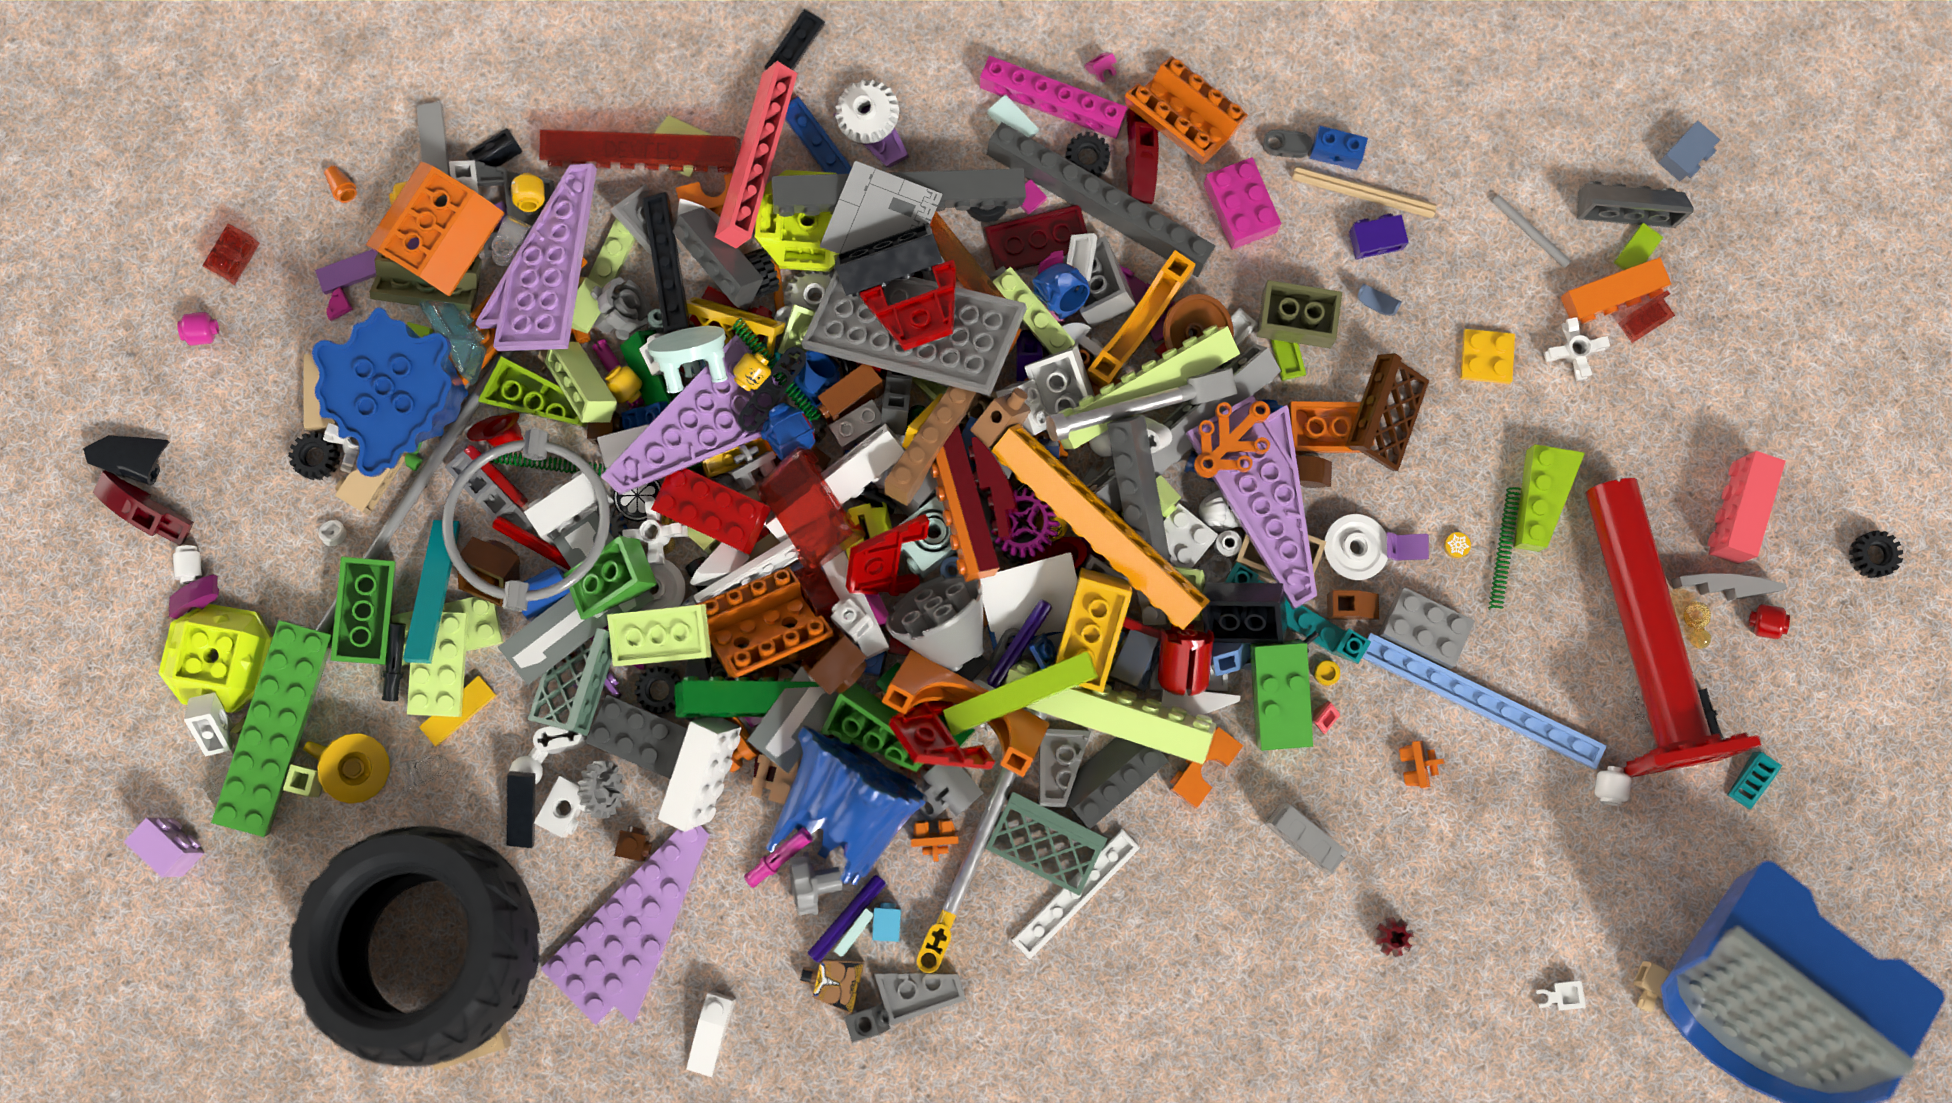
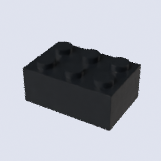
M1205 582L1203 595L1210 602L1202 609L1205 633L1209 629L1214 634L1213 642L1284 644L1287 616L1283 583Z

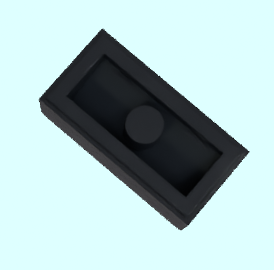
M506 128L466 152L469 160H475V162H482L487 166L497 168V166L500 167L523 151L509 129Z

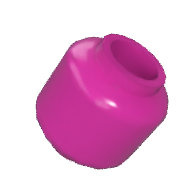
M207 312L184 314L181 321H178L177 324L180 339L190 346L211 344L215 339V334H219L217 320L212 319Z

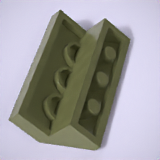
M377 253L375 258L376 278L369 291L370 299L471 313L477 300L482 259H474L449 297L396 262Z

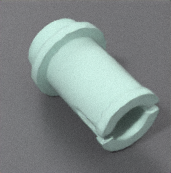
M654 309L648 314V330H656L657 333L662 334L664 330L660 309Z

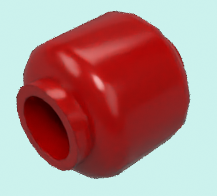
M1761 604L1756 612L1751 611L1748 626L1753 627V632L1756 636L1780 639L1783 634L1787 635L1790 615L1786 614V610L1783 607Z

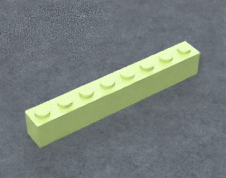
M1213 325L1203 330L1204 335L1197 338L1194 336L1185 340L1182 343L1183 347L1180 349L1172 348L1162 354L1163 358L1157 362L1156 360H1151L1141 366L1143 370L1137 373L1132 371L1121 377L1120 383L1116 385L1114 383L1108 384L1100 389L1101 393L1097 396H1087L1079 401V406L1076 408L1068 407L1058 413H1062L1067 417L1187 385V378L1207 373L1239 355L1240 352L1228 326L1218 328L1217 325ZM1110 422L1069 432V437L1060 440L1064 449H1075L1107 431V424Z

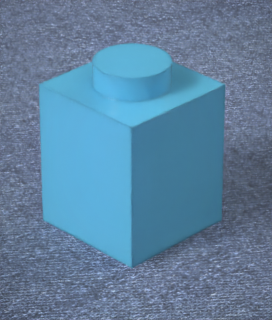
M880 903V908H874L872 940L899 942L901 909L896 908V903Z

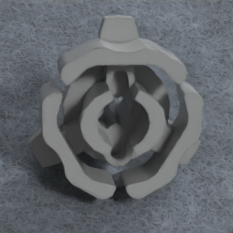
M618 277L612 279L603 288L595 286L592 289L590 295L598 301L599 311L601 312L594 324L603 333H608L615 328L617 338L627 340L629 333L639 331L648 324L647 318L651 312V307L639 286L631 280H627L622 284L624 280ZM620 286L618 288V290L621 291L620 293L613 292L614 289Z
M808 851L803 852L801 857L789 859L790 883L798 916L813 913V916L818 915V895L843 889L842 881L839 880L841 876L839 866L814 871Z

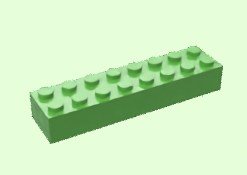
M278 620L211 821L212 824L261 837H266L270 834L284 792L283 788L291 764L293 765L332 647L333 634L289 621Z

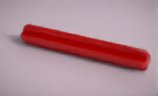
M497 516L493 521L492 528L568 571L571 569L558 548L501 516Z

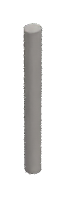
M1499 194L1491 201L1563 268L1571 262L1564 253Z

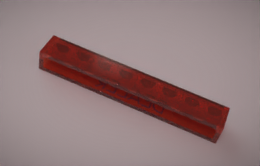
M540 130L539 160L548 162V167H563V163H572V165L596 164L598 169H611V165H620V169L635 170V166H644V170L659 171V167H669V171L683 172L685 167L693 168V172L707 173L708 168L717 169L718 173L730 174L736 165L741 148V139L736 136Z

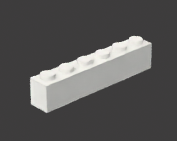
M885 423L772 511L765 522L767 528L780 542H783L831 512L832 514L837 513L843 508L845 501L851 497L856 498L859 496L867 484L871 481L873 483L877 482L884 476L885 470L896 465L906 450L902 447V442Z

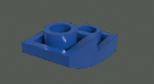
M667 401L622 412L623 428L628 430L647 424L650 425L668 406Z
M1045 632L1036 636L1029 643L1028 647L1041 670L1047 668L1056 660L1055 656L1057 654L1054 644L1047 638Z

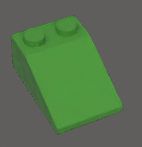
M619 536L604 546L594 566L583 578L571 586L569 590L580 618L585 620L640 596L655 586L657 582L640 540ZM579 563L578 565L570 569L568 572H566L564 574V577L566 578L573 571H575L581 565V563Z

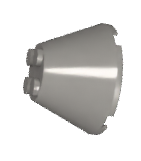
M956 572L957 576L945 579L944 575H940L918 585L893 606L895 612L891 618L887 616L886 627L893 637L923 657L948 668L952 672L958 671L964 663L984 653L982 647L983 585L980 579L965 582L964 576L960 575L959 572Z

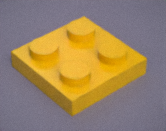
M1465 329L1463 331L1460 379L1511 384L1513 380L1515 334Z

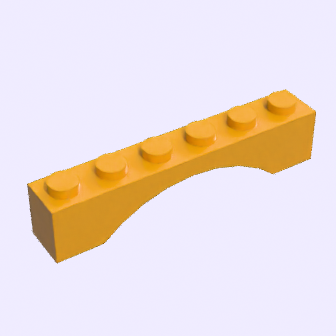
M1176 250L1172 253L1129 318L1089 367L1087 374L1090 381L1101 388L1114 383L1193 274L1196 265L1194 262Z

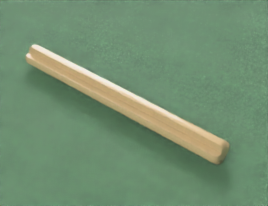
M1296 166L1292 175V179L1298 182L1428 218H1433L1437 209V205L1434 203L1301 166Z

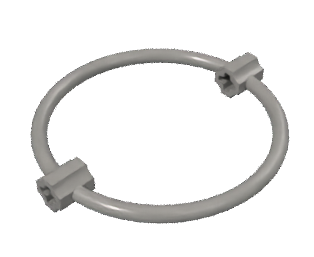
M540 429L526 430L525 440L501 444L475 458L453 483L443 511V538L453 565L475 588L493 597L503 599L502 607L512 611H527L528 601L540 600L559 594L583 578L599 558L605 546L610 525L609 501L598 474L577 453L559 444L549 442L550 434ZM523 450L524 458L541 461L547 459V452H550L572 462L590 481L599 505L598 533L592 549L585 560L563 580L537 590H530V584L521 581H506L505 589L481 579L462 559L456 546L453 532L455 506L468 480L491 460L504 454Z

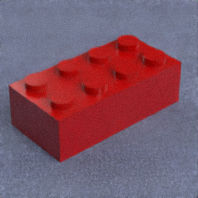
M686 468L666 476L651 510L749 555L772 509L759 501Z

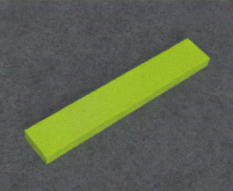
M1084 652L947 708L943 712L951 735H957L1093 680L1098 675L1089 652Z

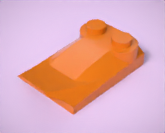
M1291 401L1288 403L1295 454L1362 453L1359 450L1352 451L1346 447L1361 402Z

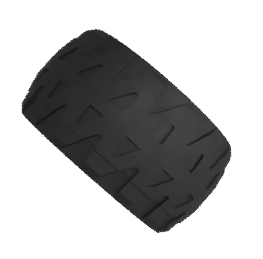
M411 826L394 828L372 834L367 839L343 849L328 862L329 866L319 877L309 884L301 898L302 905L298 911L296 921L291 926L289 948H291L292 969L290 977L295 994L305 1004L306 1016L322 1034L343 1050L365 1061L388 1066L425 1067L447 1062L477 1049L493 1038L502 1026L516 1015L524 1003L529 982L536 976L540 959L538 940L540 924L538 914L524 881L510 863L489 845L468 835L441 827ZM441 881L456 895L465 912L468 925L466 956L457 977L442 995L422 1008L404 1013L384 999L373 981L369 967L371 935L384 909L398 895L422 883Z

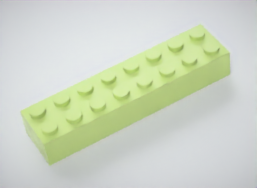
M1023 659V662L1019 661L1009 669L1005 685L1038 672L1041 668L1038 667L1037 662ZM1105 684L1103 693L1075 686L1026 706L1039 712L1204 764L1217 726V723L1212 722V718L1198 714L1195 717L1187 714V711L1180 707L1172 706L1171 709L1163 707L1160 701L1150 698L1146 701L1138 699L1135 693L1129 691L1116 692L1111 690L1112 687Z

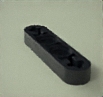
M791 347L784 352L771 370L769 377L761 384L740 412L738 426L743 432L753 433L760 428L768 417L769 411L776 406L806 363V354L801 348ZM797 353L800 355L799 361L801 363L793 364L790 371L795 373L791 375L787 369L780 367V365L783 364L787 367L790 362L788 355L794 356ZM776 373L784 374L787 378V383L781 387L776 386L772 381L773 375ZM766 393L771 396L772 403L770 406L762 407L758 404L757 398L760 394ZM751 405L758 411L765 413L763 416L759 413L755 416V426L750 424L746 427L744 425L745 420L743 417H750L754 412V409L750 408Z

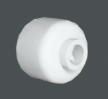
M1608 766L1607 770L1598 772L1594 794L1600 799L1601 803L1621 806L1622 802L1629 800L1632 779L1629 775L1623 773V768Z

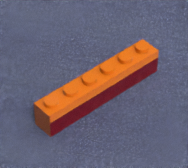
M957 425L942 446L929 470L932 478L936 477L938 484L936 486L937 499L939 502L942 501L944 505L943 520L945 525L949 526L952 535L949 536L952 550L957 551L959 558L956 560L958 572L964 576L965 582L995 576L999 570V564L960 429Z

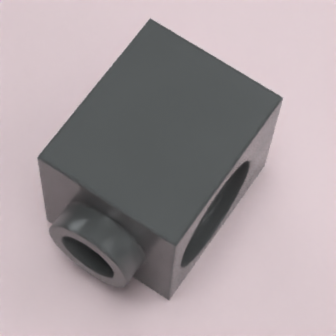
M883 1003L855 1011L844 1017L852 1043L880 1035L891 1029L889 1015L884 1009ZM867 1017L871 1020L872 1027L868 1024Z

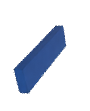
M797 96L791 100L785 121L823 172L850 174L851 165L800 97Z

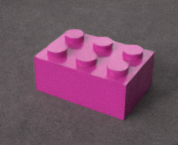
M1253 157L1206 175L1203 185L1231 250L1278 232L1282 223Z

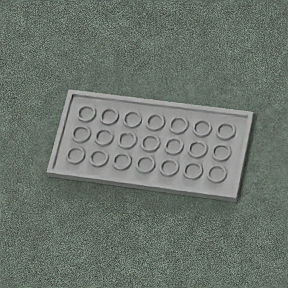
M835 270L801 344L807 350L990 396L1027 307L1023 302L955 287L953 334L904 351L864 304L860 295L855 297L845 295L837 270ZM916 277L904 280L897 278L891 280L890 284L882 287L887 304L890 306L938 288L937 282Z

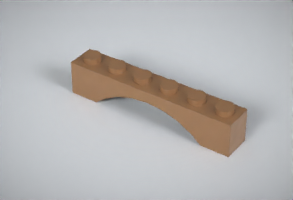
M953 386L947 389L885 479L886 495L908 506L921 487L932 463L959 422L977 405L983 394Z

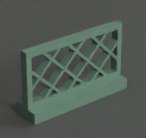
M599 628L596 630L592 646L586 649L583 643L579 646L582 653L573 659L570 654L565 657L567 663L558 669L554 665L542 675L528 720L588 736L612 661L609 631ZM585 659L584 671L578 674L575 664ZM570 668L573 678L563 683L560 674ZM555 678L559 688L549 694L548 684ZM577 684L576 695L570 699L567 689ZM562 693L565 703L555 708L552 699ZM547 703L551 712L543 718L538 717L541 707ZM568 708L570 714L567 723L564 724L561 722L559 714Z
M1013 792L986 849L1080 896L1107 838ZM1010 809L1021 814L1024 822L1023 825L1009 829L1006 817ZM1025 816L1034 821L1027 823ZM1005 823L1007 830L1000 832L1003 824ZM1041 823L1044 825L1048 836L1033 841L1028 826ZM1025 827L1030 842L1015 847L1011 832ZM1048 827L1057 831V833L1050 835ZM1008 833L1013 848L1001 851L993 847L997 836ZM1060 834L1067 836L1071 848L1056 852L1051 837ZM1049 839L1054 854L1039 858L1034 843ZM1072 839L1075 840V841H1077V842H1079V843H1081V844H1080V845H1077V846H1074V845H1073V842H1072ZM1031 845L1036 860L1025 863L1019 859L1017 849ZM1087 846L1095 850L1090 861L1080 864L1075 849ZM1072 850L1077 865L1062 870L1058 855ZM1014 851L1016 858L1007 853ZM1055 856L1059 872L1050 875L1043 872L1040 861ZM1037 862L1039 869L1031 866V864ZM1088 865L1085 873L1083 874L1081 867ZM1078 868L1082 879L1078 887L1075 888L1067 884L1064 873ZM1061 874L1063 881L1054 876Z

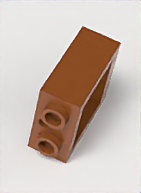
M862 364L818 396L820 405L817 407L820 410L819 413H821L827 424L834 423L868 401H874L884 393L883 382L870 365Z

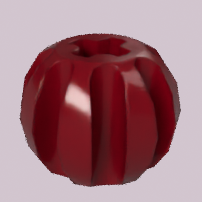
M1394 917L1386 918V927L1379 923L1376 930L1380 931L1381 935L1374 937L1376 945L1383 943L1380 951L1387 956L1391 951L1394 957L1403 956L1402 949L1404 948L1409 952L1413 946L1408 942L1409 938L1414 937L1413 930L1406 931L1408 923L1403 919H1400L1396 924ZM1392 932L1398 933L1396 936L1397 942L1390 941L1393 937Z

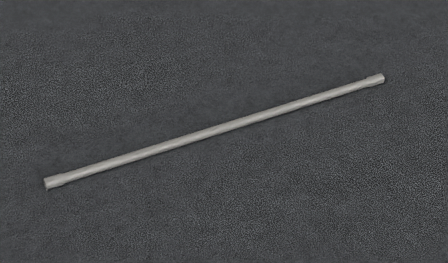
M500 351L460 410L456 421L452 422L362 558L377 560L481 404V402H478V399L500 357L502 356L510 360L515 351ZM337 596L316 626V630L328 633L334 625Z

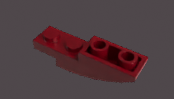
M1128 107L1126 111L1129 154L1126 157L1128 195L1141 203L1152 204L1155 197L1158 173V130Z
M972 437L969 454L971 461H975L977 468L976 471H973L975 485L980 486L983 492L991 491V494L987 496L990 510L994 509L996 519L992 520L994 534H999V538L1002 541L1013 539L1009 513L1019 511L1012 486L1005 471L990 450L977 437Z
M106 470L102 471L94 488L93 494L106 507L150 536L158 534L181 546L186 541L194 524L193 521L151 500V494Z

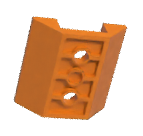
M1173 56L1161 64L1154 78L1145 86L1137 83L1125 94V105L1202 165L1224 147L1248 117V114L1239 105L1231 102L1220 90L1213 88L1200 75L1192 72L1181 60Z
M421 161L366 245L450 297L505 213L474 190L438 168ZM447 196L446 205L437 207L436 200L438 197ZM412 238H419V246L416 249L410 250L408 248L409 241Z
M789 566L695 604H706L710 645L729 677H739L834 636L833 631L823 616L816 617L803 599L800 582ZM787 624H795L792 628L784 627ZM740 644H748L745 648L740 649L737 647Z

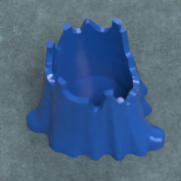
M380 307L375 308L367 320L353 326L347 343L337 344L333 341L322 340L316 343L312 349V357L319 370V380L314 392L320 404V417L332 418L338 423L339 438L354 437L357 439L360 448L357 468L361 474L368 477L380 476L387 468H395L404 452H416L421 442L442 436L444 434L443 427L456 421L460 413L461 403L468 396V390L457 375L456 365L448 357L451 351V342L448 337L438 333L420 337L403 321L391 319L387 315L386 310Z
M804 725L798 734L803 750L801 762L776 826L765 848L773 852L776 845L794 829L799 832L801 828H805L812 834L818 828H821L823 830L822 847L817 854L826 859L833 849L842 846L843 856L847 859V862L839 880L846 884L851 881V884L857 885L861 877L867 876L910 816L927 802L928 797L916 788L917 783L904 774L886 767L877 758L866 753L855 744H847L835 737L830 739Z

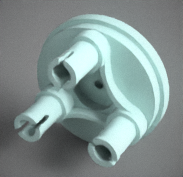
M717 326L686 328L660 336L648 344L649 354L653 356L655 362H658L660 371L664 373L668 393H676L684 389L678 369L680 365L683 364L686 378L693 377L691 367H693L696 377L701 371L698 363L700 359L708 362L713 383L728 379L723 361L725 356L723 347L725 345L724 340L726 339L723 328Z

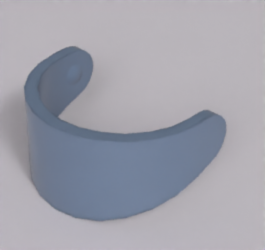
M1364 283L1358 292V299L1361 303L1383 315H1396L1402 304V301Z

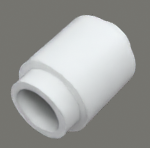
M1230 530L1222 532L1214 541L1215 553L1224 559L1234 557L1242 546L1241 537L1236 532ZM1225 540H1230L1233 544V547H1227L1225 545Z
M185 545L175 548V553L173 554L174 579L180 580L181 584H189L202 577L200 552H197V546Z

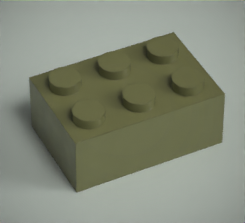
M1267 280L1262 292L1256 337L1331 349L1337 339L1342 292Z

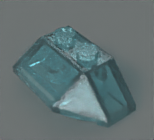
M422 300L418 304L435 332L445 335L450 340L451 351L449 355L459 373L472 385L475 384L478 380L487 349L482 342L484 339L483 334L476 326L473 327L471 324L474 321L472 316L466 309L461 311L454 303Z

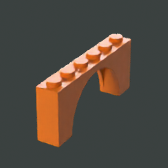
M911 650L890 683L882 703L906 714L911 707L924 701H949L954 704H960L989 691ZM1021 708L986 723L993 729L1000 741L1002 748L1000 765L1024 777L1050 723Z

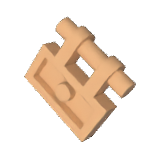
M763 753L762 755L759 754L757 761L759 767L756 778L753 777L751 785H753L751 796L761 798L764 788L771 790L768 798L769 801L785 804L797 774L802 755L790 772L787 773ZM769 766L777 767L773 782L766 781Z

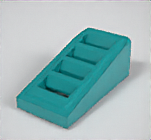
M1753 752L1727 796L1751 810L1776 777L1782 765L1763 752ZM1761 763L1768 768L1767 771L1758 766V764ZM1754 771L1762 776V779L1760 780L1753 776L1752 772ZM1746 780L1756 785V789H1753L1752 787L1747 785L1745 783ZM1740 788L1751 794L1750 799L1738 792Z

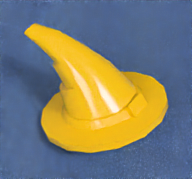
M361 733L344 734L331 741L327 747L311 741L306 742L303 750L319 760L318 779L324 791L337 801L348 804L365 802L376 796L386 784L390 772L389 756L384 746L371 736Z

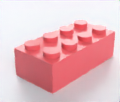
M1754 451L1731 464L1728 472L1731 479L1729 485L1725 486L1721 496L1724 499L1723 506L1717 511L1715 516L1716 530L1711 533L1708 539L1709 555L1735 564L1758 557L1786 460Z

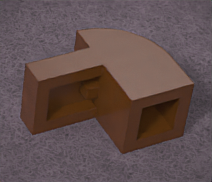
M1296 456L1301 486L1306 488L1331 487V461L1314 456Z

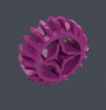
M1024 488L1021 496L1020 492L1014 489L1013 492L1017 506L1023 503H1032L1034 505L1031 508L1028 507L1024 512L1009 513L1013 520V527L1011 529L1013 539L1002 541L998 536L995 539V543H1003L1001 549L1005 552L1010 549V555L1016 556L1019 551L1020 557L1026 558L1028 550L1029 554L1035 557V548H1038L1043 553L1045 552V548L1042 545L1044 542L1050 546L1053 544L1048 537L1049 535L1057 537L1058 533L1052 530V527H1058L1060 523L1052 520L1057 517L1053 511H1050L1053 508L1045 501L1038 499L1034 491L1030 495L1029 489ZM1040 509L1044 516L1042 531L1036 526V519L1039 516L1038 512ZM1016 516L1026 519L1033 530L1028 527H1022L1020 520ZM1028 533L1036 536L1034 540L1027 543L1015 542L1018 538L1021 539Z

